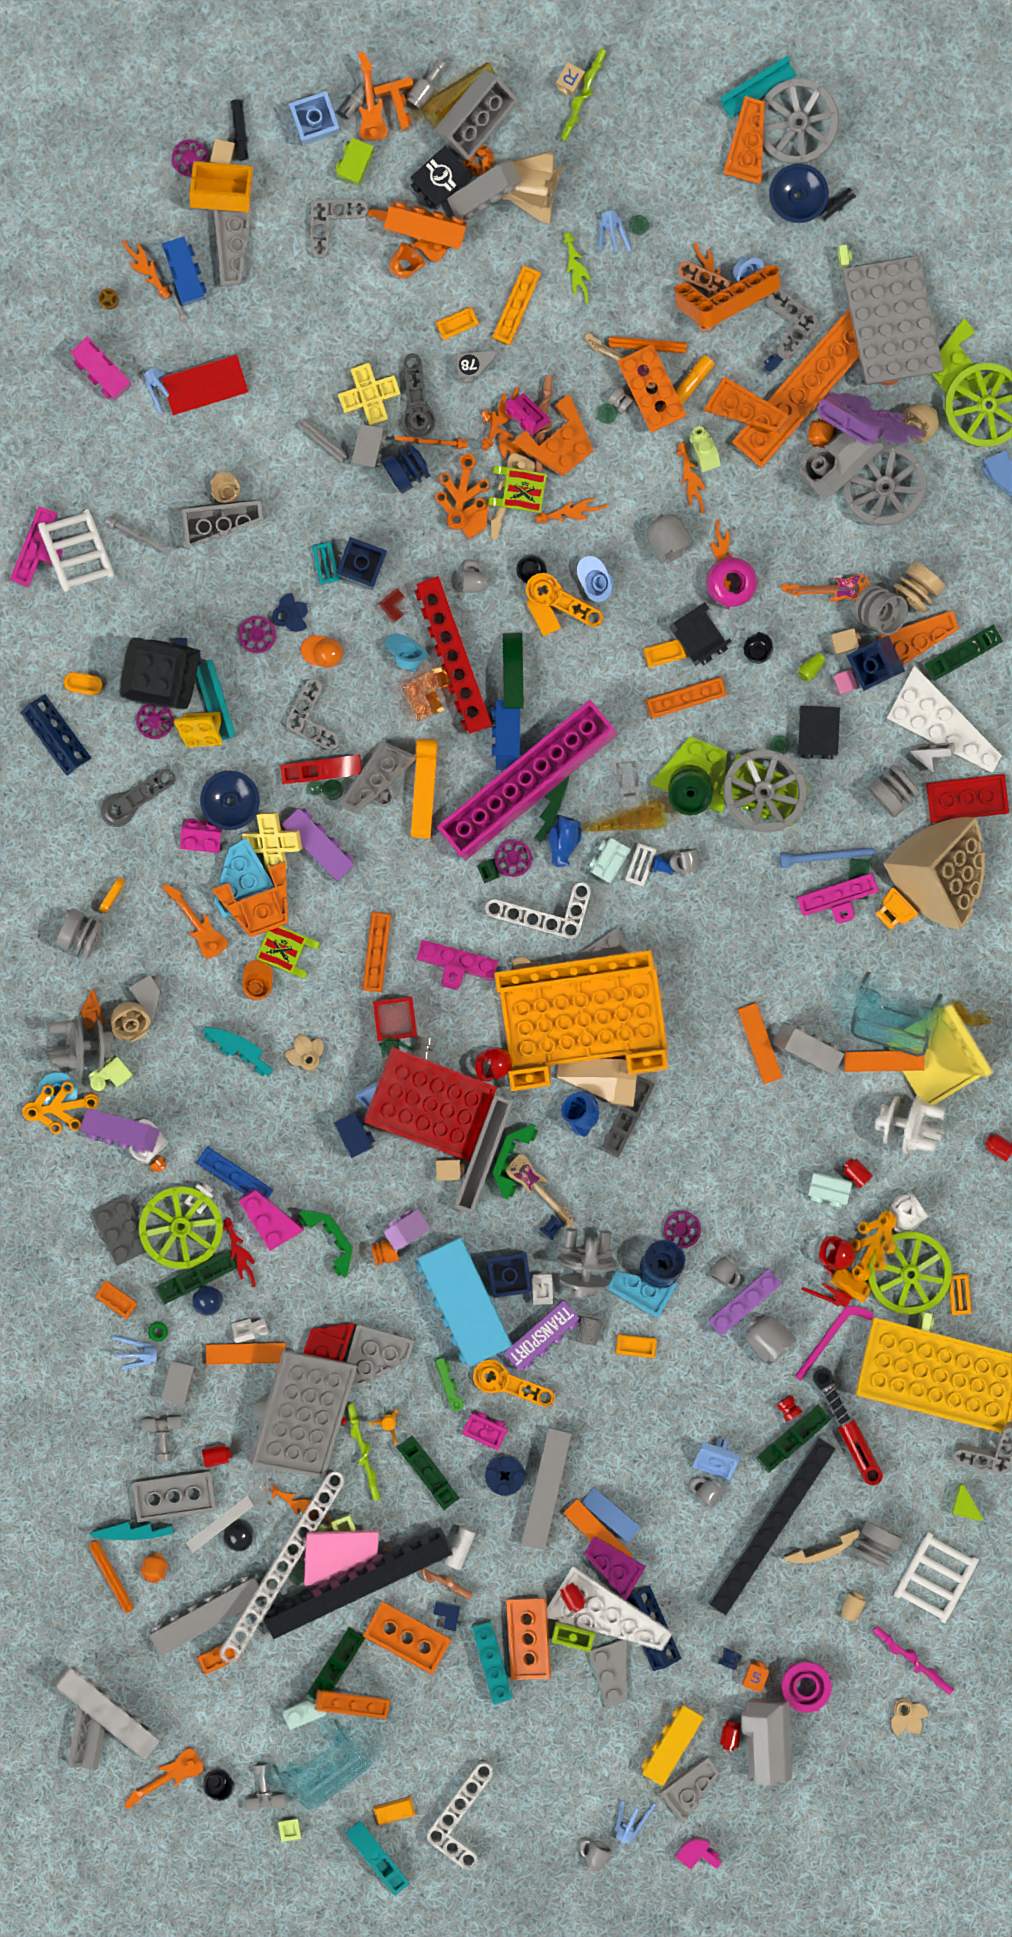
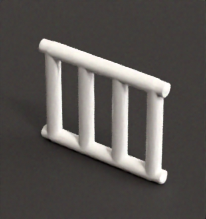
M89 509L82 511V514L56 522L38 524L64 592L69 591L70 587L106 576L108 578L115 576ZM86 521L90 532L58 542H52L49 534L50 531ZM93 539L96 551L63 561L59 560L56 550ZM100 558L104 569L67 580L63 569Z
M927 1532L893 1596L899 1599L900 1597L939 1617V1620L945 1624L972 1576L979 1559L977 1557L970 1558L933 1538L934 1535ZM931 1545L967 1564L968 1566L963 1575L925 1556L924 1553L928 1546ZM921 1562L958 1582L954 1592L951 1593L914 1573L919 1563ZM912 1580L948 1599L949 1602L944 1611L906 1591L905 1589L909 1581Z

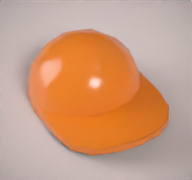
M313 635L303 641L301 654L306 662L312 665L332 668L341 662L343 648L337 640Z
M250 961L243 971V993L247 998L254 1001L266 998L272 989L273 970L265 962Z

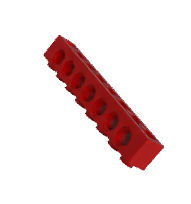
M439 576L417 583V589L414 592L417 600H422L424 605L421 611L424 620L428 619L431 626L427 628L430 637H435L437 645L434 648L437 656H442L444 664H441L444 676L448 675L451 682L447 684L450 693H455L457 701L454 704L457 712H462L464 720H461L464 732L468 731L469 735L492 727ZM430 595H434L438 598V602L435 605H429L427 598ZM442 614L445 620L441 624H436L433 621L434 616ZM442 633H449L451 640L447 643L440 640ZM455 651L458 654L457 660L449 661L446 657L448 652ZM456 670H462L465 673L462 680H456L453 677V673ZM464 688L471 691V696L468 699H463L460 696V691ZM475 707L478 710L477 716L469 717L466 713L467 709Z

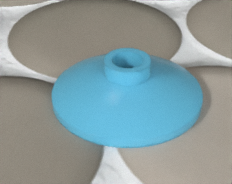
M52 1072L41 1079L37 1093L39 1096L45 1084L62 1088V1083L70 1080L74 1084V1089L65 1096L62 1102L72 1101L77 1097V1085L68 1074ZM66 1084L64 1088L69 1090L71 1086ZM50 1088L44 1089L46 1093H50L52 1091ZM54 1090L53 1095L47 1097L43 1105H49L58 1092Z

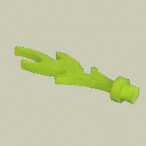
M571 232L563 234L565 239L563 243L564 245L568 244L569 248L567 273H570L572 269L574 270L572 274L574 295H577V285H580L585 295V303L588 304V293L582 277L584 276L590 281V276L587 270L574 260L575 257L581 258V255L574 249L572 243L575 242V238L572 237Z

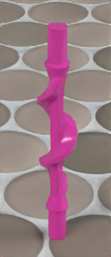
M879 1626L873 1629L872 1632L884 1641L883 1643L889 1645L892 1653L895 1655L902 1654L915 1665L914 1673L923 1672L934 1681L936 1686H939L948 1695L953 1692L954 1688L946 1683L942 1677L938 1676L935 1669H927L918 1661L917 1653L914 1650H904L893 1641L892 1636L888 1635Z

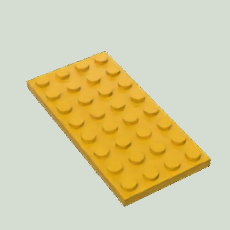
M874 1317L871 1322L855 1396L1001 1433L1004 1425L1012 1420V1353Z

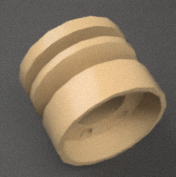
M913 561L905 571L910 580L900 577L899 582L903 586L895 583L892 588L899 596L906 600L908 606L921 613H925L927 607L923 603L929 606L932 604L931 599L927 595L930 594L938 597L946 586L929 569L917 561Z

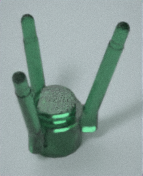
M388 1037L379 1043L382 1057L389 1055L391 1047L400 1049L399 1046L408 1051L414 1052V1049L403 1043L400 1038L395 1040L392 1037Z

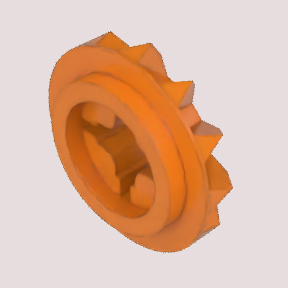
M481 145L476 151L479 157H484L482 159L483 167L478 162H473L475 160V153L469 161L463 158V165L472 175L481 176L493 168V152L488 146Z

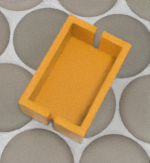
M194 161L190 185V208L249 212L253 187V166Z

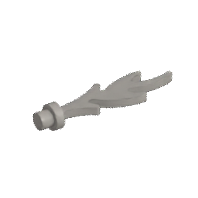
M109 516L106 518L105 524L109 525V528L114 529L117 527L168 555L171 554V551L154 541L118 524L117 518Z

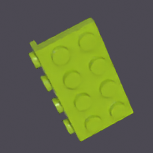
M737 753L733 763L742 755ZM753 761L761 782H763L768 767ZM744 763L738 768L734 777L756 786L747 764ZM774 771L770 783L773 785L787 776ZM793 781L779 788L774 793L798 799L797 783ZM723 785L719 791L721 795H723ZM731 785L734 801L753 794L737 785ZM760 791L761 795L766 796L764 791ZM772 800L783 819L790 816L796 805ZM757 801L745 804L740 808L749 812L751 809L755 810ZM764 803L760 817L766 820L769 817L776 820Z

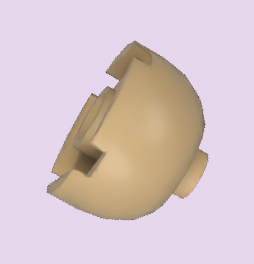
M915 403L901 412L905 416V420L901 423L915 426L925 432L922 438L911 437L914 441L918 443L925 441L926 443L934 437L939 427L937 412L933 407L923 403Z
M132 1001L123 1002L114 1008L110 1016V1027L114 1036L119 1040L123 1041L125 1039L133 1042L144 1037L149 1031L150 1018L147 1011L139 1003Z

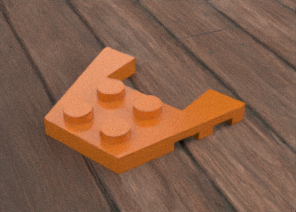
M569 394L554 406L567 423L545 442L538 446L526 431L511 442L514 447L525 451L527 455L538 459L543 465L563 477L594 451Z
M285 861L268 867L274 887L237 901L234 898L229 882L212 888L213 893L250 937L288 924Z

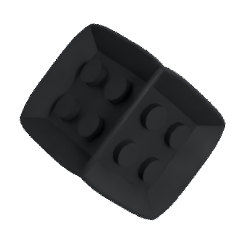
M139 637L131 638L123 661L119 688L120 698L159 707L187 709L195 686L199 660L198 649L158 640H145Z

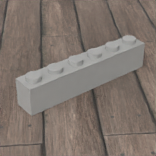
M494 1095L454 1208L473 1214L514 1101Z
M548 1427L521 1545L545 1550L546 1546H550L552 1534H549L550 1526L554 1527L557 1515H554L553 1512L555 1507H559L561 1496L558 1495L559 1487L563 1488L566 1477L562 1476L564 1468H568L570 1457L567 1456L568 1448L572 1449L575 1438L571 1437L572 1432Z
M247 1575L239 1580L240 1584L235 1587L231 1584L223 1588V1593L215 1596V1594L210 1595L204 1599L206 1603L200 1606L197 1603L187 1608L188 1613L182 1616L180 1613L174 1615L169 1619L170 1623L166 1625L160 1623L153 1627V1632L149 1636L160 1656L244 1611L260 1585L256 1575L253 1577ZM263 1595L257 1597L256 1603L262 1601L265 1597Z
M66 1665L51 1684L145 1760L160 1742L155 1738L157 1733L150 1727L144 1729L141 1726L142 1721L134 1714L132 1717L127 1715V1709L119 1702L117 1705L111 1702L113 1697L103 1690L100 1693L96 1689L98 1685L90 1678L87 1681L81 1677L83 1673L75 1666L70 1668Z

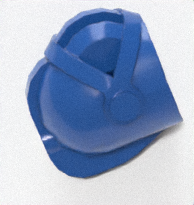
M580 1091L565 1099L561 1108V1114L576 1135L586 1137L590 1129L599 1120V1107L592 1094L587 1091Z

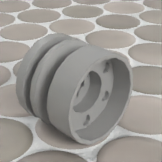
M878 585L866 587L858 596L854 606L856 620L883 635L896 633L904 624L908 613V606L903 597L889 592Z
M892 765L889 770L893 777L885 771L883 775L887 781L886 783L877 778L867 788L878 803L895 818L904 810V806L901 803L902 799L911 804L913 801L908 794L915 799L920 794L909 776L895 765Z
M72 908L61 928L56 946L69 951L72 945L75 944V955H79L82 948H84L82 958L88 959L100 940L104 922L98 920L93 927L94 917L91 916L87 923H84V913Z
M866 1520L861 1533L867 1537V1540H856L858 1544L863 1546V1549L853 1546L851 1551L858 1555L861 1560L875 1567L889 1570L891 1565L884 1561V1558L894 1561L895 1558L888 1553V1550L898 1551L904 1539Z

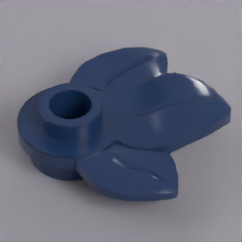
M292 593L286 594L279 600V607L273 611L272 620L277 626H286L290 631H303L307 628L303 618L307 615L310 605L304 602H295ZM280 613H284L286 615V618L284 620L278 619V615Z

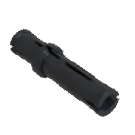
M235 99L230 101L234 128L233 143H235L236 160L245 161L249 159L247 147L249 138L246 136L243 100Z

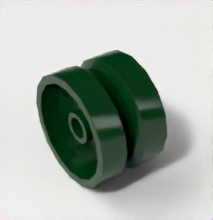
M695 765L682 766L673 772L668 784L669 800L673 808L679 813L689 816L705 811L712 800V783L708 773Z

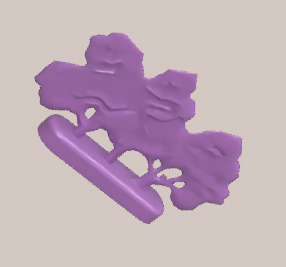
M829 392L827 393L828 397L823 398L818 404V413L822 419L865 445L875 443L879 434H882L883 439L887 442L898 444L909 443L910 441L907 436L922 438L923 434H925L923 430L915 426L901 423L905 420L903 413L871 409L872 403L866 396Z

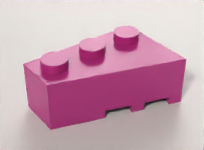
M87 336L70 352L75 359L73 363L80 371L85 369L89 374L87 378L94 385L98 383L103 388L101 392L108 400L112 397L116 401L132 383Z

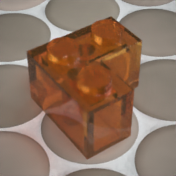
M444 667L433 669L401 686L417 722L429 719L444 711L436 692L452 685Z

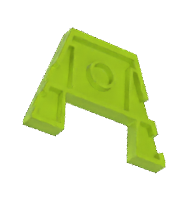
M965 318L960 322L940 351L943 372L931 374L945 394L954 377L963 369L973 365L959 346V344L975 334V331ZM992 371L983 378L986 389L993 388L1000 374L999 372ZM974 373L968 375L959 384V386L972 393L980 391ZM1005 377L1002 384L1008 383L1010 380ZM955 391L953 400L959 399V398H962V397H965V396H964L963 394H961V393Z
M690 736L650 785L667 791L670 776L675 770L686 765L699 766L711 777L713 787L712 800L708 808L723 813L724 800L722 799L723 795L719 794V791L726 776L727 751Z

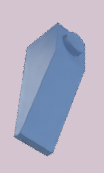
M1004 450L984 459L981 468L985 477L989 476L992 482L1012 497V462L1007 451Z

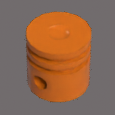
M388 1239L380 1241L381 1243H371L376 1266H379V1263L383 1265L384 1262L388 1264L399 1261L398 1251L395 1252Z

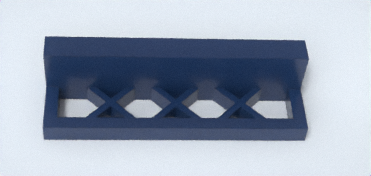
M46 694L29 703L20 712L66 776L72 774L78 767L92 759ZM43 702L47 707V712L42 711L38 704ZM51 719L58 722L59 728L52 725ZM63 735L68 736L71 740L70 744L65 743L62 739ZM74 751L79 752L84 759L78 761Z
M650 1586L628 1596L627 1602L649 1617L651 1612L655 1613L656 1621L669 1629ZM646 1593L649 1599L648 1605L642 1599L641 1595ZM672 1636L663 1650L642 1645L653 1671L667 1668L682 1659ZM667 1648L671 1650L674 1657L671 1660L667 1657Z

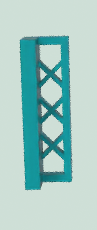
M788 55L720 97L719 102L729 118L741 112L745 96L761 100L775 86L797 77V74L790 65L791 60Z
M211 659L206 661L207 663L198 665L197 678L208 712H221L223 718L219 734L222 740L225 741L236 737V733L214 661Z

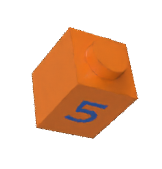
M755 1660V1663L750 1661L742 1681V1686L762 1693L770 1671L766 1667L767 1664L759 1660Z

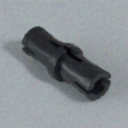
M848 187L839 196L830 199L831 202L826 205L823 212L819 215L821 216L827 211L821 217L823 221H826L837 211L843 210V206L856 198L854 192L846 197L852 192L851 188Z

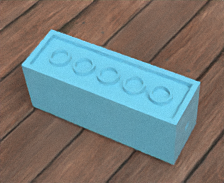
M462 1237L456 1238L417 1258L416 1266L420 1274L424 1273L427 1278L424 1280L428 1291H433L435 1295L433 1302L437 1310L441 1309L444 1314L441 1317L445 1327H450L452 1334H450L454 1346L459 1345L461 1350L459 1356L463 1365L467 1363L468 1367L512 1347L510 1338Z

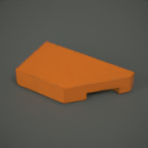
M488 502L486 503L485 510L476 511L467 518L466 525L462 530L469 540L486 528L489 510Z
M93 989L80 1011L86 1030L94 1028L95 1020H100L102 1025L106 1024L95 990Z

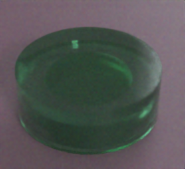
M642 215L632 217L629 223L630 231L637 236L644 235L649 228L647 218Z
M610 404L600 406L597 412L599 421L603 424L613 423L617 418L616 408Z
M782 735L775 736L770 742V750L783 755L790 748L789 740Z

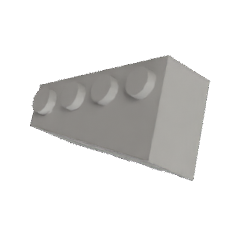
M262 500L182 509L186 549L263 521Z

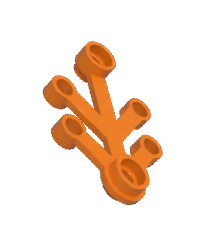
M468 453L460 458V465L463 470L459 490L451 481V476L448 473L444 472L439 476L440 483L446 486L456 501L455 510L447 501L448 498L445 492L440 491L435 495L436 502L442 505L448 514V526L454 530L462 529L466 525L469 516L476 511H483L486 508V502L482 498H477L474 504L463 510L464 503L480 492H487L490 489L489 481L481 479L476 486L467 491L470 472L476 466L475 457ZM467 460L472 462L470 466H465ZM447 476L449 479L447 482H443L442 477ZM487 483L486 488H481L480 485ZM440 495L445 496L443 501L438 500ZM478 502L484 503L482 507L476 506ZM456 517L460 518L459 523H454L453 520Z

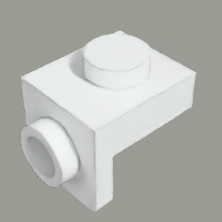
M198 1183L196 1185V1189H199L211 1199L214 1197L213 1189L206 1183L202 1185ZM189 1195L184 1203L191 1207L197 1200V1197ZM203 1202L196 1212L201 1214L207 1205Z
M541 1272L532 1275L533 1305L553 1304L552 1274Z

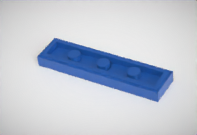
M208 1146L197 1161V1164L243 1194L253 1188H257L269 1198L274 1190Z

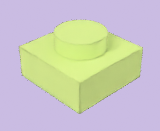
M840 245L838 247L840 269L848 268L849 262H852L851 250H847V245Z
M922 1312L919 1315L917 1329L929 1332L933 1328L934 1318H932L931 1313Z
M298 1818L278 1821L281 1842L301 1839Z

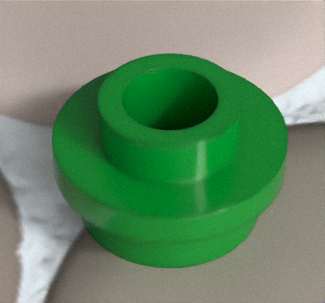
M154 1322L148 1329L149 1337L156 1342L163 1341L168 1335L167 1326L162 1322ZM156 1328H160L162 1330L161 1335L155 1334Z

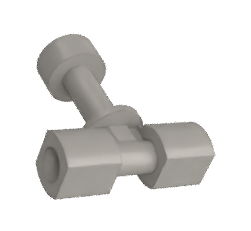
M181 1416L167 1417L165 1420H156V1418L141 1419L142 1432L154 1431L155 1435H159L160 1453L156 1454V1462L172 1461V1453H168L167 1434L170 1433V1429H182Z
M269 1763L253 1765L254 1774H258L260 1792L256 1793L257 1797L245 1798L246 1812L260 1810V1807L272 1806V1808L286 1807L285 1793L272 1794V1791H268L266 1773L270 1772Z

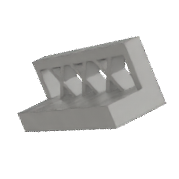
M96 1687L100 1693L104 1690L111 1696L112 1691ZM79 1706L67 1766L97 1770L105 1728Z

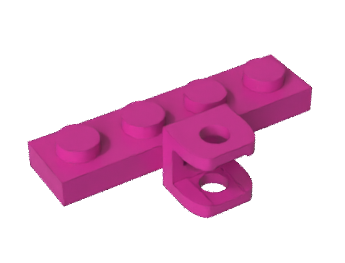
M40 506L38 507L10 581L29 588L39 561L53 565L38 524L55 522L58 513ZM62 549L56 550L59 560L63 553Z
M873 872L797 896V900L803 916L831 908L836 922L842 924L854 918L855 909L852 900L877 893L879 889ZM841 911H846L847 915H843Z
M425 940L421 941L416 959L445 968L442 986L453 990H458L461 986L464 973L493 981L498 960Z

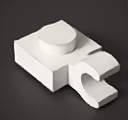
M251 1319L231 1324L236 1343L254 1339V1334L266 1335L269 1333L265 1319H260L253 1323Z

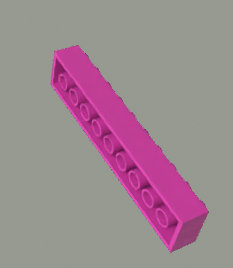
M589 700L440 823L437 828L465 861L468 860L618 736V732L594 703Z

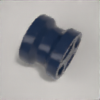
M724 1647V1654L722 1658H719L718 1663L729 1669L736 1670L737 1662L741 1660L742 1655Z

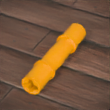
M704 354L695 366L689 370L688 376L675 390L682 405L716 365ZM665 403L658 412H663L666 409Z

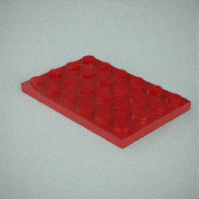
M391 1047L363 1122L470 1161L497 1087Z

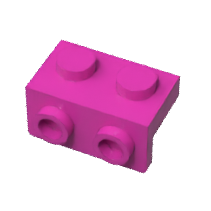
M524 393L514 400L511 398L506 400L505 410L508 416L514 418L520 427L531 435L550 423V418Z
M194 818L184 819L181 827L180 849L220 853L222 829L214 826L209 821H198Z
M478 1410L476 1413L471 1412L462 1434L498 1450L508 1431V1428L505 1427L506 1423L495 1419L493 1422L487 1419V1414Z

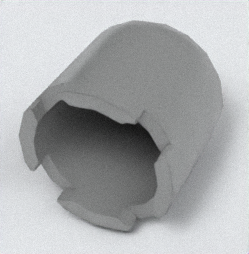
M659 514L652 519L653 523L647 529V538L660 564H663L664 561L666 564L675 561L683 556L682 552L688 548L691 551L695 547L693 539L677 516H663V514Z
M764 1316L761 1319L756 1317L748 1324L751 1328L746 1334V1340L767 1366L771 1365L777 1357H780L797 1340L773 1316Z

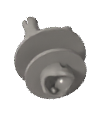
M74 1016L72 1020L47 1022L48 1034L66 1033L67 1035L66 1044L63 1046H46V1059H50L51 1068H73V1072L77 1076H81L83 1072V1051L94 1050L98 1070L103 1069L104 1058H112L114 1056L110 1049V1043L114 1038V1034L112 1031H103L100 1020H95L94 1040L83 1041L79 1016Z
M567 1228L565 1230L562 1253L558 1255L557 1262L565 1267L581 1270V1273L565 1274L561 1276L560 1283L571 1288L570 1294L576 1298L581 1299L587 1295L597 1297L598 1291L606 1290L610 1287V1282L603 1277L591 1275V1272L611 1271L617 1267V1262L611 1257L612 1250L610 1249L612 1232L600 1230L599 1239L593 1237V1241L591 1237H587L586 1249H581L576 1246L578 1229Z

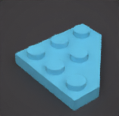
M246 837L228 847L218 885L229 882L236 901L274 887ZM215 895L214 902L223 918L230 916L229 910Z

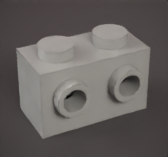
M360 424L351 462L352 465L373 470L376 469V465L380 466L382 454L379 451L380 447L385 445L387 437L386 434H383V428Z
M176 1360L170 1361L161 1400L185 1405L186 1401L190 1402L193 1390L189 1389L190 1384L195 1382L197 1370H194L195 1365Z

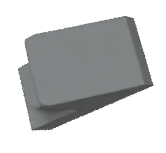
M955 743L915 745L912 749V755L934 772L938 767L937 757L938 759L950 758L955 752Z

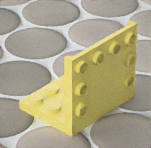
M952 1004L942 1006L885 1041L890 1051L924 1050L925 1071L902 1072L916 1095L921 1096L924 1102H929L931 1105H935L979 1077H987L993 1073Z

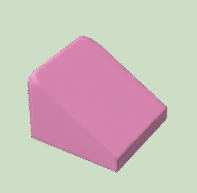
M852 669L833 675L839 695L858 688Z

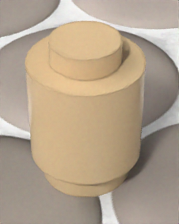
M858 1591L848 1592L841 1608V1616L855 1622L860 1617L865 1606V1595Z

